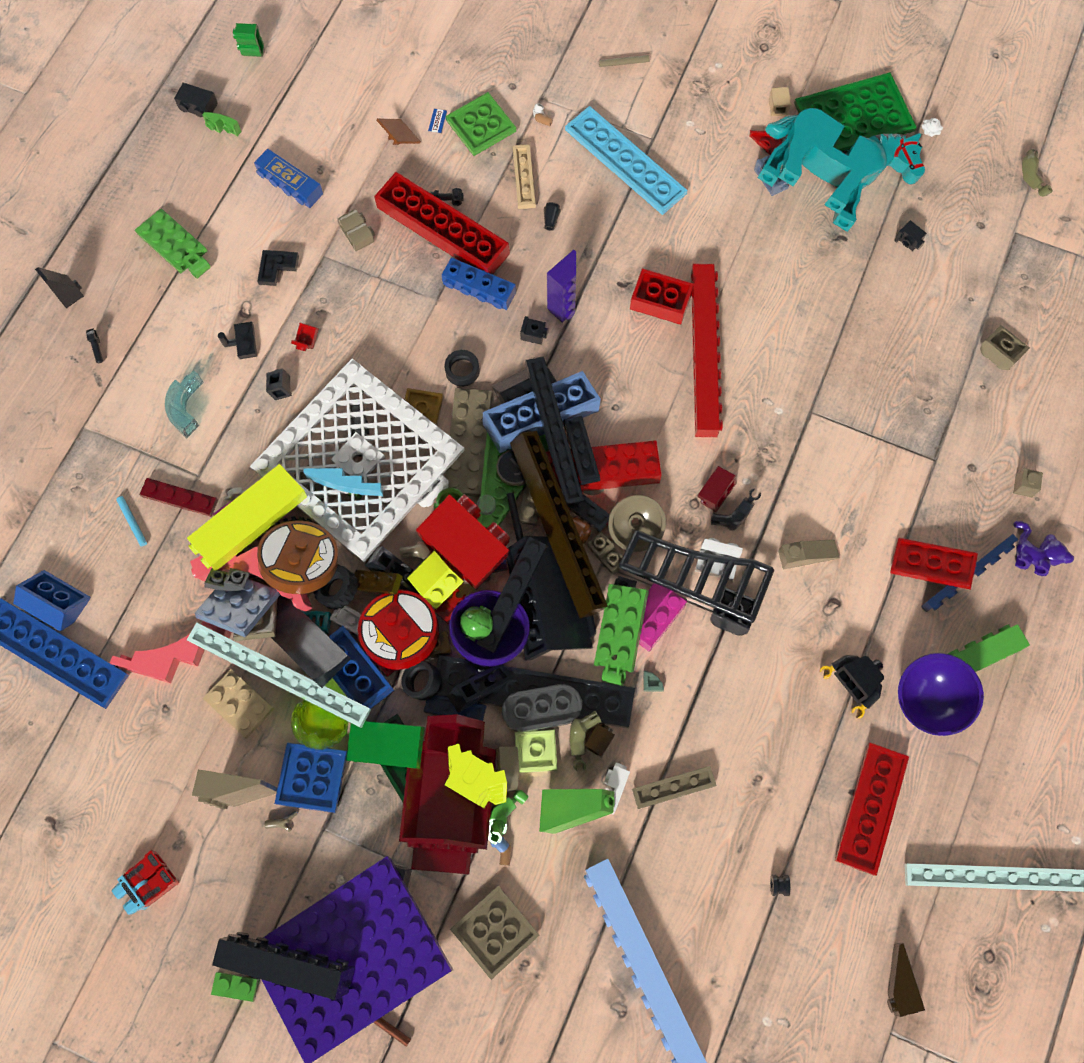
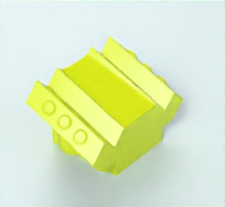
M459 744L448 747L450 776L445 783L447 787L485 808L488 801L495 805L506 802L507 779L504 770L494 772L492 763L488 764L472 755L471 750L461 753Z

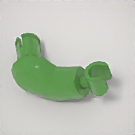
M517 790L512 799L508 796L506 802L497 804L493 808L489 821L488 839L492 844H497V841L501 842L502 835L507 831V818L517 808L515 805L516 801L523 804L528 799V795L522 790Z

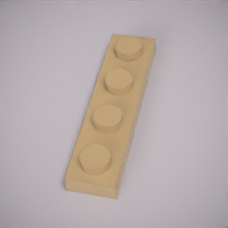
M530 144L513 146L518 209L536 208Z

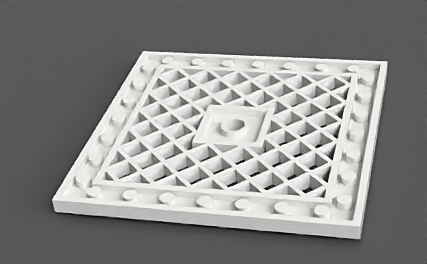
M351 359L250 467L261 477L281 463L288 473L296 472V479L294 480L304 489L307 498L298 504L297 507L318 525L326 529L360 560L365 562L465 449L354 359ZM359 392L360 399L350 400V393ZM363 393H365L370 398L363 399ZM346 395V400L340 401ZM373 403L372 411H364L363 404ZM377 404L384 410H377ZM350 405H360V412H351ZM337 406H347V413H337ZM332 409H334V414H328ZM377 415H387V422H378ZM391 415L398 421H391ZM364 416H374V423L364 424ZM361 417V424L351 425V418ZM347 418L348 425L338 426V419ZM334 419V426L325 427V420ZM321 421V427L315 428ZM401 426L402 433L392 434L391 427ZM404 426H406L412 432L405 433ZM388 427V434L378 435V428ZM375 428V435L365 436V429ZM361 429L362 436L357 432L352 436V430ZM348 430V438H339L338 431ZM335 431V439H325V432ZM312 433H321L322 440L312 441ZM308 435V441H303ZM415 437L416 444L406 445L405 438ZM402 438V446H392V439ZM419 438L426 442V444H419ZM389 439V447L379 448V440ZM374 440H375L376 448H375L372 444H370L368 441H374ZM339 443H345L339 450ZM335 444V451L326 452V445ZM322 445V452L313 453L312 446ZM308 446L309 454H299V447ZM429 448L430 456L420 457L419 449ZM295 449V455H289ZM406 450H416L417 457L406 458ZM393 451H403V458L393 459ZM381 452H389L390 459L383 460L385 456ZM361 454L363 459L360 462H354L353 457ZM326 457H332L331 461L334 464L327 465ZM313 458H322L323 465L313 466ZM300 459H309V466L300 467ZM296 460V467L286 468V461ZM427 461L425 465L421 468L420 462ZM417 462V470L407 471V463ZM404 463V471L394 472V464ZM390 464V472L381 473L380 465ZM377 467V473L370 474ZM304 468H343L348 476H362L364 483H368V479L377 478L378 483H381V478L391 477V485H383L382 487L383 490H392V498L378 496L379 499L369 500L368 495H365V500L355 501L354 493H351V501L342 502L341 494H348V492L328 490L326 486H324V491H314V484L317 482L310 479L300 480V472H304ZM408 475H415V476L408 482ZM404 476L405 484H395L394 477ZM303 484H310V491ZM395 489H402L395 497ZM338 494V502L328 503V495ZM316 496H324V503ZM382 503H389L383 510ZM369 504H379V512L369 513ZM365 505L366 513L356 514L355 506ZM352 506V514L342 515V507ZM338 507V514L330 508ZM370 517H377V518L370 524ZM366 518V526L357 527L356 519ZM345 519H352L353 527Z

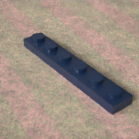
M1012 534L976 562L974 575L980 576L987 570L985 568L987 564L994 565L1001 559L999 555L1002 552L1007 554L1015 548L1013 544L1018 538ZM947 585L921 607L926 613L930 609L937 610L944 604L942 600L945 597L951 599L958 593L956 590L958 587Z

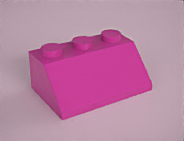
M655 583L648 590L639 645L649 652L682 612L687 603L686 600L674 591Z

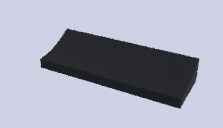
M281 595L278 597L275 637L271 638L314 682L323 688L351 658L309 617L296 608L290 599Z

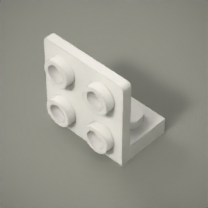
M715 538L704 539L700 552L740 558L743 548H740L737 544H724ZM698 559L695 572H702L706 563L705 560ZM714 562L709 575L721 578L726 564ZM734 565L728 580L733 581L737 565Z

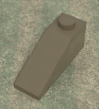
M835 540L799 541L784 544L778 551L783 570L840 558Z

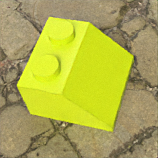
M435 550L407 577L421 596L435 609L464 582L463 576Z

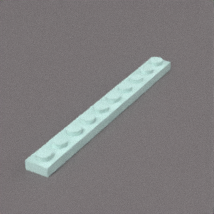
M199 623L195 624L187 638V641L360 728L363 727L371 711L370 708L326 686L321 688L312 679Z
M904 864L906 886L1084 892V870Z

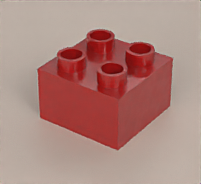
M449 494L416 531L430 548L441 555L463 576V579L477 590L508 557L509 549L506 546L510 542V536L495 522H492L486 529L478 521V518L481 516V509L465 494L458 501Z

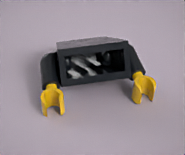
M845 655L831 663L830 667H821L820 672L823 670L829 671V675L823 677V679H829L832 672L836 671L834 675L858 704L862 703L860 706L851 709V713L856 709L861 711L857 718H862L865 714L864 710L866 708L869 709L879 700L882 691L881 682L884 680V675L881 673L883 664L880 660L872 661L868 656L860 658L855 655Z

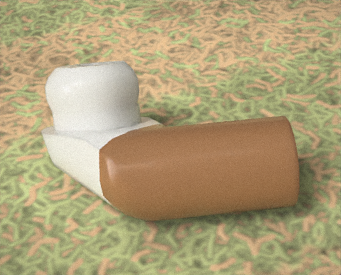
M535 104L533 108L535 120L550 127L553 118L544 115L542 104Z

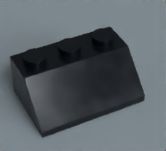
M547 367L551 383L557 382L552 372ZM527 368L492 385L502 404L533 392Z

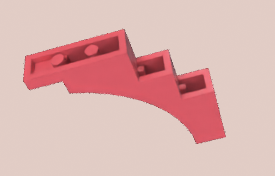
M258 547L245 553L239 552L218 570L229 572L230 568L262 578L258 569ZM199 556L190 561L192 565L191 571L195 578L205 581L212 567L208 569L201 562L203 557ZM277 590L281 596L288 599L292 598L296 608L305 612L312 609L307 593L289 594Z
M205 621L201 623V625L227 638L231 636L232 632ZM188 634L179 641L165 647L147 651H135L132 658L121 655L120 658L112 656L110 664L171 684L179 662L198 667L205 649L187 641L190 635Z

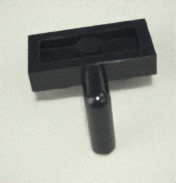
M252 321L234 324L235 339L228 340L223 332L218 333V338L224 347H237L239 360L257 357L254 324Z

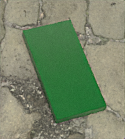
M365 721L363 727L360 728L351 723L346 761L420 769L425 727Z

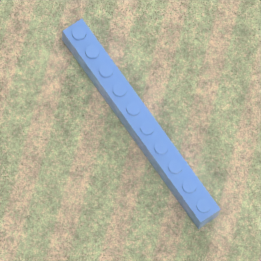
M609 859L586 869L584 879L589 888L592 886L596 894L593 895V898L598 908L603 907L605 914L602 917L607 927L612 926L615 934L612 935V938L617 948L621 946L624 955L621 957L626 967L631 966L634 975L631 978L636 988L641 987L644 996L641 999L646 1009L651 1008L654 1016L651 1017V1020L656 1030L661 1029L664 1037L661 1038V1041L666 1051L671 1050L674 1057L671 1062L707 1063Z

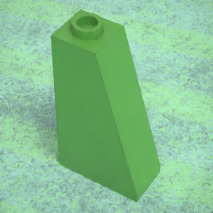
M542 789L539 832L556 834L612 814L615 804V792L605 789Z

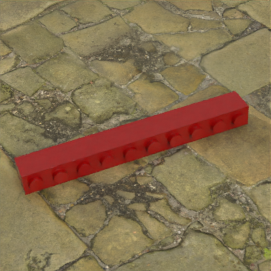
M693 264L691 270V283L694 284L692 291L695 437H718L719 431L723 429V421L719 420V414L722 413V403H719L722 387L718 386V380L721 379V369H718L721 355L720 352H717V347L720 346V336H717L719 319H716V314L719 313V303H716L718 287H715V282L718 280V271H715L714 264Z

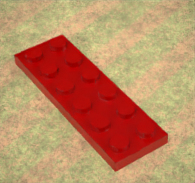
M868 743L835 862L877 876L910 756Z

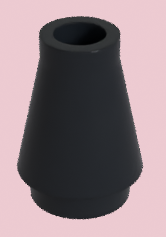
M549 202L544 207V229L553 231L555 229L561 212L560 206L557 203Z

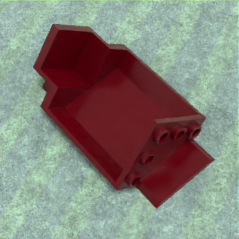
M458 714L427 716L420 769L407 767L399 842L407 843V847L413 848L412 870L469 875L471 853H478L479 849L487 850L491 802L488 801L485 808L445 785L450 776L449 746L459 744L461 753L471 750L472 755L488 764L492 763L495 770L496 749L483 746L484 721Z

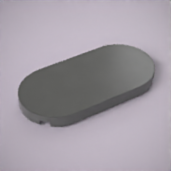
M566 684L517 691L512 693L504 702L502 716L506 725L517 732H528L567 725L579 717L582 710V699L574 688Z

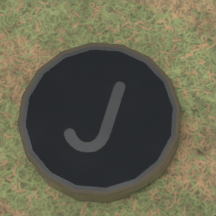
M513 450L503 453L496 465L500 480L509 486H522L526 484Z

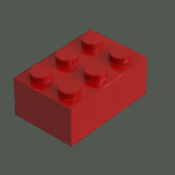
M642 268L631 297L630 310L681 325L692 296L694 284Z

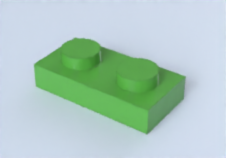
M216 972L211 995L254 1002L259 979Z

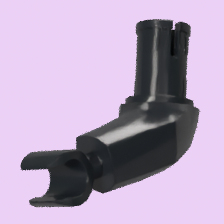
M755 488L749 491V498L745 497L730 515L712 513L711 525L724 526L729 530H736L748 517L755 505L753 501L761 497V492L757 497H752V492Z

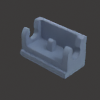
M771 155L756 161L754 171L758 176ZM780 178L776 180L773 187L762 181L771 196L789 188L788 183Z

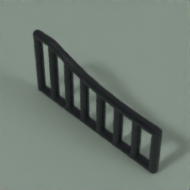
M639 530L634 531L619 564V568L751 624L756 620L774 573L773 567L754 559L727 557L691 550ZM641 539L650 544L640 567L637 568L628 563L638 540ZM658 546L667 549L668 552L656 576L646 570ZM675 553L685 555L687 557L676 583L664 579ZM694 558L705 560L706 563L694 591L683 587ZM714 562L726 564L713 598L702 595V590ZM734 565L746 566L731 606L721 603L720 599ZM756 568L765 572L750 613L747 614L738 610L753 570Z

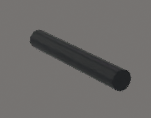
M514 492L506 495L516 540L519 541L524 536Z

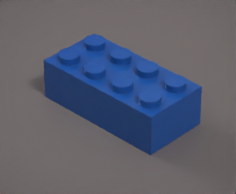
M344 626L329 636L351 658L333 677L348 698L372 709L394 691Z

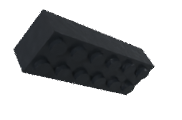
M244 932L228 934L227 937L219 938L212 966L333 1000L349 993L355 969L346 960L336 959V961L328 959L329 956L324 954L310 955L306 949L296 948V950L288 948L289 945L276 943L274 945L269 943L268 939L262 937L252 939L249 938L248 933Z

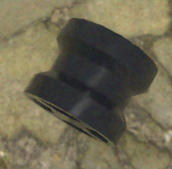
M777 875L770 876L772 896H777L778 894L790 896L791 884L789 875H783L782 877Z

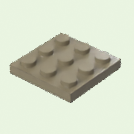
M499 886L491 891L450 929L491 980L540 936Z

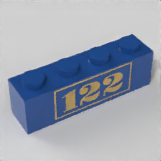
M268 148L254 162L257 169L256 173L261 178L268 179L274 187L281 188L287 196H293L301 205L311 208L323 195L320 183Z

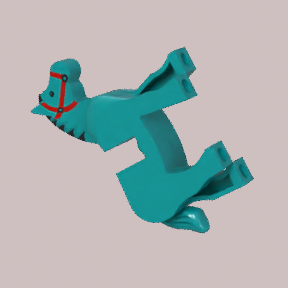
M805 109L798 115L786 116L776 122L769 123L765 128L766 133L775 139L783 137L784 139L782 144L774 149L757 178L772 187L776 180L780 178L794 187L802 174L803 165L820 179L838 187L824 205L835 211L833 224L847 232L857 220L856 207L860 202L862 189L873 183L887 166H891L895 171L901 173L903 180L910 185L917 183L925 173V167L920 158V152L923 148L919 143L921 133L911 137L901 134H880L870 138L859 136L848 153L844 154L833 146L845 126L819 109Z

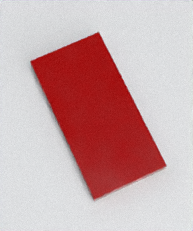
M898 538L890 573L971 590L978 553Z

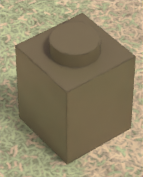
M1023 468L1015 477L1013 494L1031 498L1041 490L1043 472Z

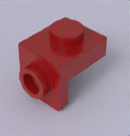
M299 323L296 338L291 340V344L296 345V349L302 351L313 349L319 328Z

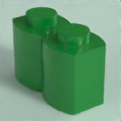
M236 23V27L233 28V38L237 41V49L241 55L262 57L264 43L260 36L258 25Z

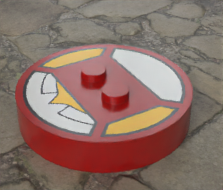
M398 590L397 595L384 593L376 597L363 610L358 622V638L366 655L375 664L387 669L400 670L419 664L431 654L438 641L439 624L434 609L425 598L411 591Z

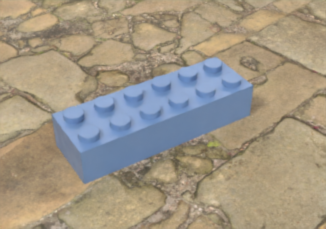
M583 371L552 383L563 426L564 419L578 416L584 418L599 411L601 399ZM533 392L483 412V426L499 453L511 449L510 443L522 432L537 431L539 436L545 434Z

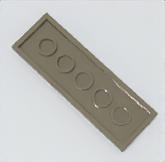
M455 388L450 437L463 446L465 451L448 468L445 478L449 480L448 488L458 489L466 496H481L487 431L483 426V412L491 408L492 390Z

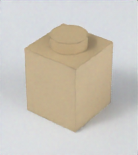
M789 87L771 88L769 96L771 116L788 115L791 106Z

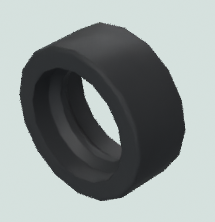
M456 350L449 354L445 360V373L450 383L464 387L471 385L478 378L480 368L474 353L468 350ZM459 360H467L472 363V372L467 376H456L451 370L453 363Z
M426 661L406 668L401 681L403 691L415 699L421 701L428 700L439 690L441 674L434 665ZM426 669L429 673L428 683L424 689L417 692L414 689L415 677L419 672Z

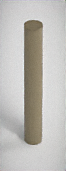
M649 55L599 60V67L649 62Z

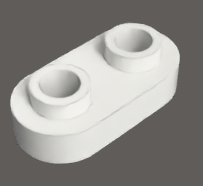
M441 475L418 504L421 507L431 506L438 494L448 488L449 480Z

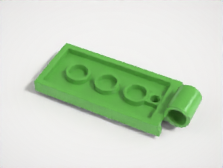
M162 208L135 229L137 235L180 274L188 268L191 274L198 279L211 268L209 263L202 257L208 252L206 247Z
M609 584L606 598L608 607L604 609L594 666H605L602 672L603 682L622 686L626 680V670L627 672L634 671L649 592L646 589Z

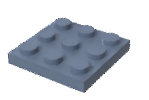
M248 579L244 590H214L197 609L195 616L197 619L246 637L280 594L274 588Z

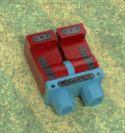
M150 850L145 854L140 862L117 879L119 883L111 890L117 899L123 898L126 894L129 895L131 899L123 905L128 915H132L139 910H146L151 904L179 884V881L171 870L166 868L167 865L156 851Z

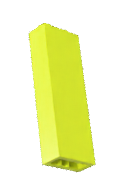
M278 464L188 536L187 539L191 543L188 547L195 555L199 553L203 557L201 562L208 569L212 567L217 571L306 499L307 495L291 475Z

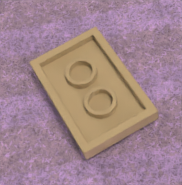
M232 669L203 698L246 739L274 710L265 699Z

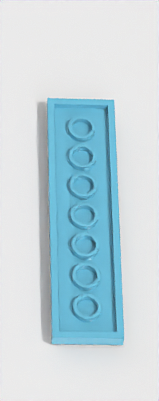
M587 107L565 126V131L661 215L665 214L687 195L688 190L592 107Z

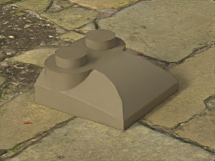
M1002 325L980 347L982 355L991 360L1001 370H1010L1030 349V347Z

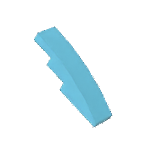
M304 468V474L308 479L323 486L359 495L383 496L381 483H364L362 476H346L343 468Z

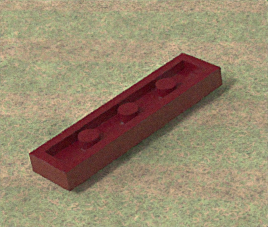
M146 478L139 494L143 498L212 517L218 503L216 497Z

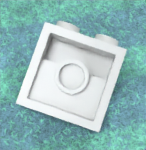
M615 763L613 770H608L604 783L607 784L606 790L615 792V804L612 815L616 811L630 771L626 770L627 767L620 763Z

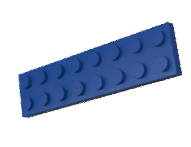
M0 598V646L107 709L129 675Z

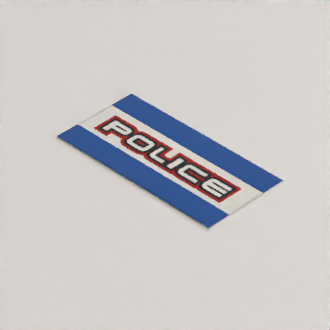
M433 110L428 131L442 132L447 113L446 110Z

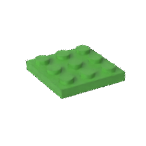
M489 92L445 116L447 123L473 156L517 132L516 126Z

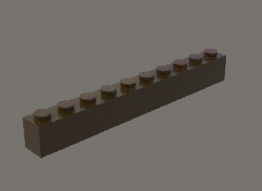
M537 431L522 432L510 445L580 618L595 615L608 607L539 435Z

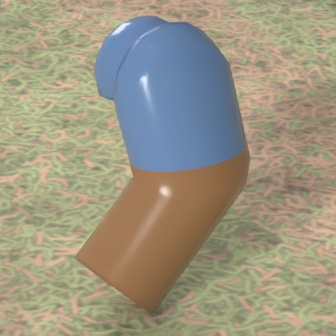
M502 837L500 843L498 841L497 844L490 842L491 846L501 853L499 865L510 866V844L504 837Z

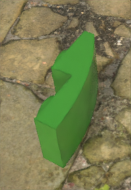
M204 112L202 114L205 125L210 130L221 133L224 129L227 133H232L237 137L242 132L238 121L228 116L211 112Z

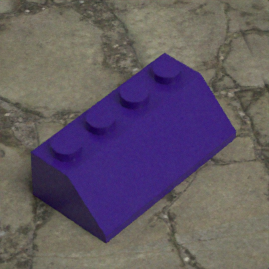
M574 249L547 272V309L562 323L566 319H571L575 314L576 251Z

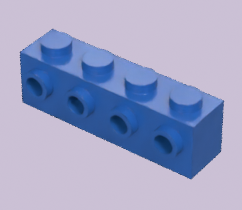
M450 258L442 273V281L446 287L457 289L464 295L476 297L481 302H488L498 309L507 310L516 294V284L454 258Z

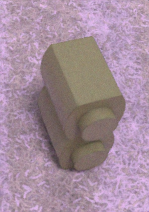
M354 209L337 218L340 228L355 251L374 242L373 236H375V233L371 226L367 227L365 224L366 219L362 212L359 213Z

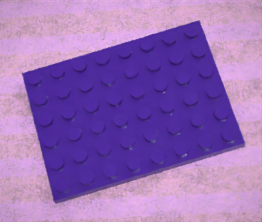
M386 856L263 937L274 945L276 943H284L289 945V949H306L310 955L324 954L329 956V960H346L350 966L355 967L349 993L336 1000L262 980L304 1063L314 1062L453 971L451 964L390 856Z

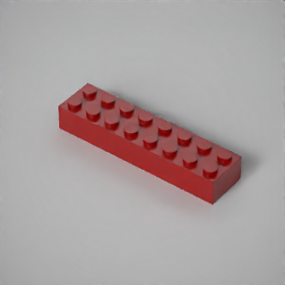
M397 172L391 176L374 196L379 210L463 263L493 275L510 255L509 243Z

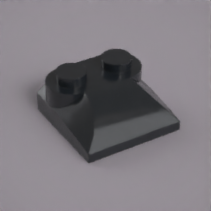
M725 588L720 602L731 606L736 592ZM743 595L738 610L749 614L755 599ZM715 608L710 617V621L715 627L738 636L747 634L751 627V623Z

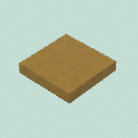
M407 388L404 400L436 426L438 425L443 394Z

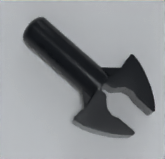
M94 328L86 330L87 341L91 343L95 361L100 364L103 362L99 347L101 342Z

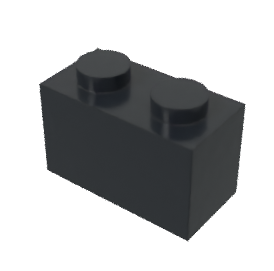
M184 82L174 97L181 111L195 114L198 117H203L202 114L204 112L213 113L218 104L214 92Z

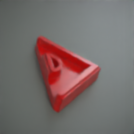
M750 130L749 136L769 155L782 144V138L775 139L767 134L766 131Z

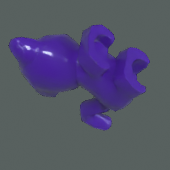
M1015 521L1013 523L1015 528L1024 530L1016 544V567L1026 570L1033 564L1035 574L1047 576L1051 565L1057 566L1074 561L1075 557L1062 542L1057 540L1055 535H1047L1044 538V542L1037 548L1027 540L1032 533L1029 524L1023 521Z

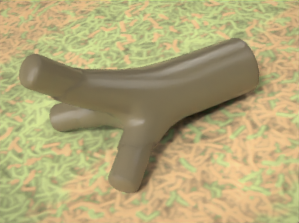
M294 811L292 814L280 819L266 820L265 828L280 827L290 832L292 828L286 825V823L294 818L297 812Z

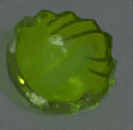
M306 700L297 703L291 717L292 732L295 738L308 748L324 750L328 747H333L341 742L348 730V721Z

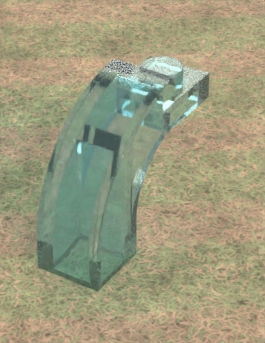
M194 370L184 377L181 384L174 380L165 397L167 417L177 431L186 439L199 427L195 418L186 411V403L189 397L204 383L199 374Z

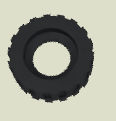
M338 564L333 578L322 588L313 591L316 600L327 608L334 610L342 609L354 599V595L357 593V577L346 567ZM337 579H342L343 583L340 590L333 596L329 595L332 583Z

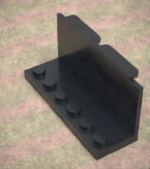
M525 536L509 546L507 562L510 574L529 537L548 546L520 602L529 619V635L527 643L523 648L525 660H534L551 650L592 649L591 637L596 635L593 615L584 618L579 617L548 537Z

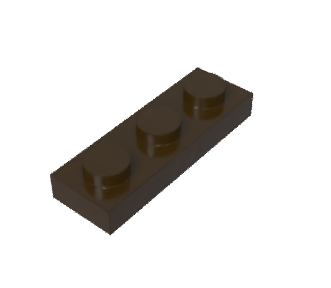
M355 570L354 573L355 577H357V591L397 595L403 577L398 573Z

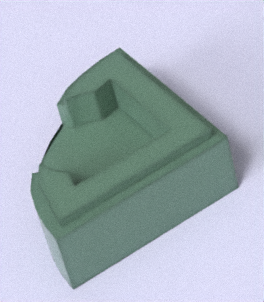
M643 671L644 692H664L663 683L652 672Z

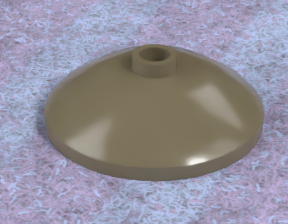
M631 495L621 499L613 507L608 519V528L614 542L626 550L635 530L661 539L666 528V518L661 506L652 498L645 495ZM634 518H638V522L636 524L632 523V520ZM639 539L634 552L646 551L650 543Z

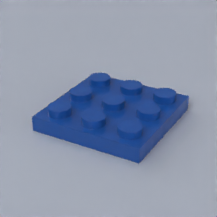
M287 743L274 804L336 813L347 751Z

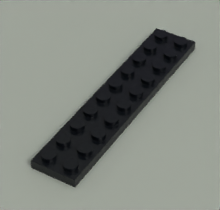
M439 655L436 668L441 674V684L435 695L447 697L456 685L493 666H482L467 659ZM505 666L513 679L477 702L502 707L506 699L514 692L566 684L574 688L582 699V710L577 719L581 720L593 713V711H596L602 721L599 724L629 729L635 688Z

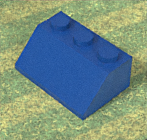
M43 570L16 585L13 604L61 632L76 621L91 597Z

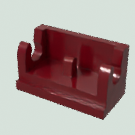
M718 466L697 495L701 499L700 503L717 512L737 484L736 475Z

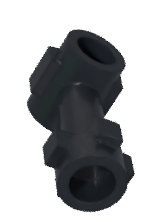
M460 188L452 189V193H439V190L430 192L442 201H452L454 206H460L462 201H464V193H462Z

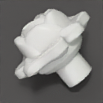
M936 118L924 120V124L921 126L924 134L931 137L940 135L943 129L940 121Z

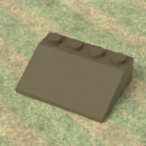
M198 769L192 796L198 797V802H203L220 809H228V806L236 807L277 793V787L261 779Z

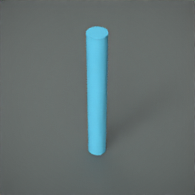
M118 497L116 501L140 547L145 546L147 541L124 497Z

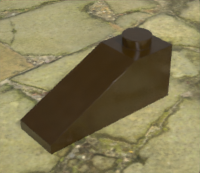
M904 943L894 944L888 986L889 999H887V1004L891 1013L898 1017L925 1011Z

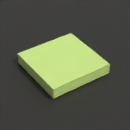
M555 729L515 732L519 773L557 771Z

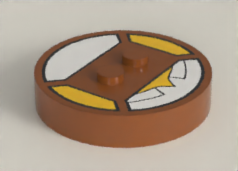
M308 521L284 522L271 528L260 540L257 549L258 569L262 578L271 587L289 594L310 593L322 588L333 578L338 565L337 544L333 536L326 529Z

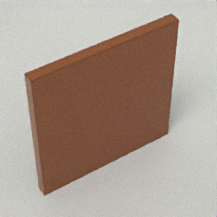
M377 118L376 121L388 133V140H394L393 145L421 143L402 119Z

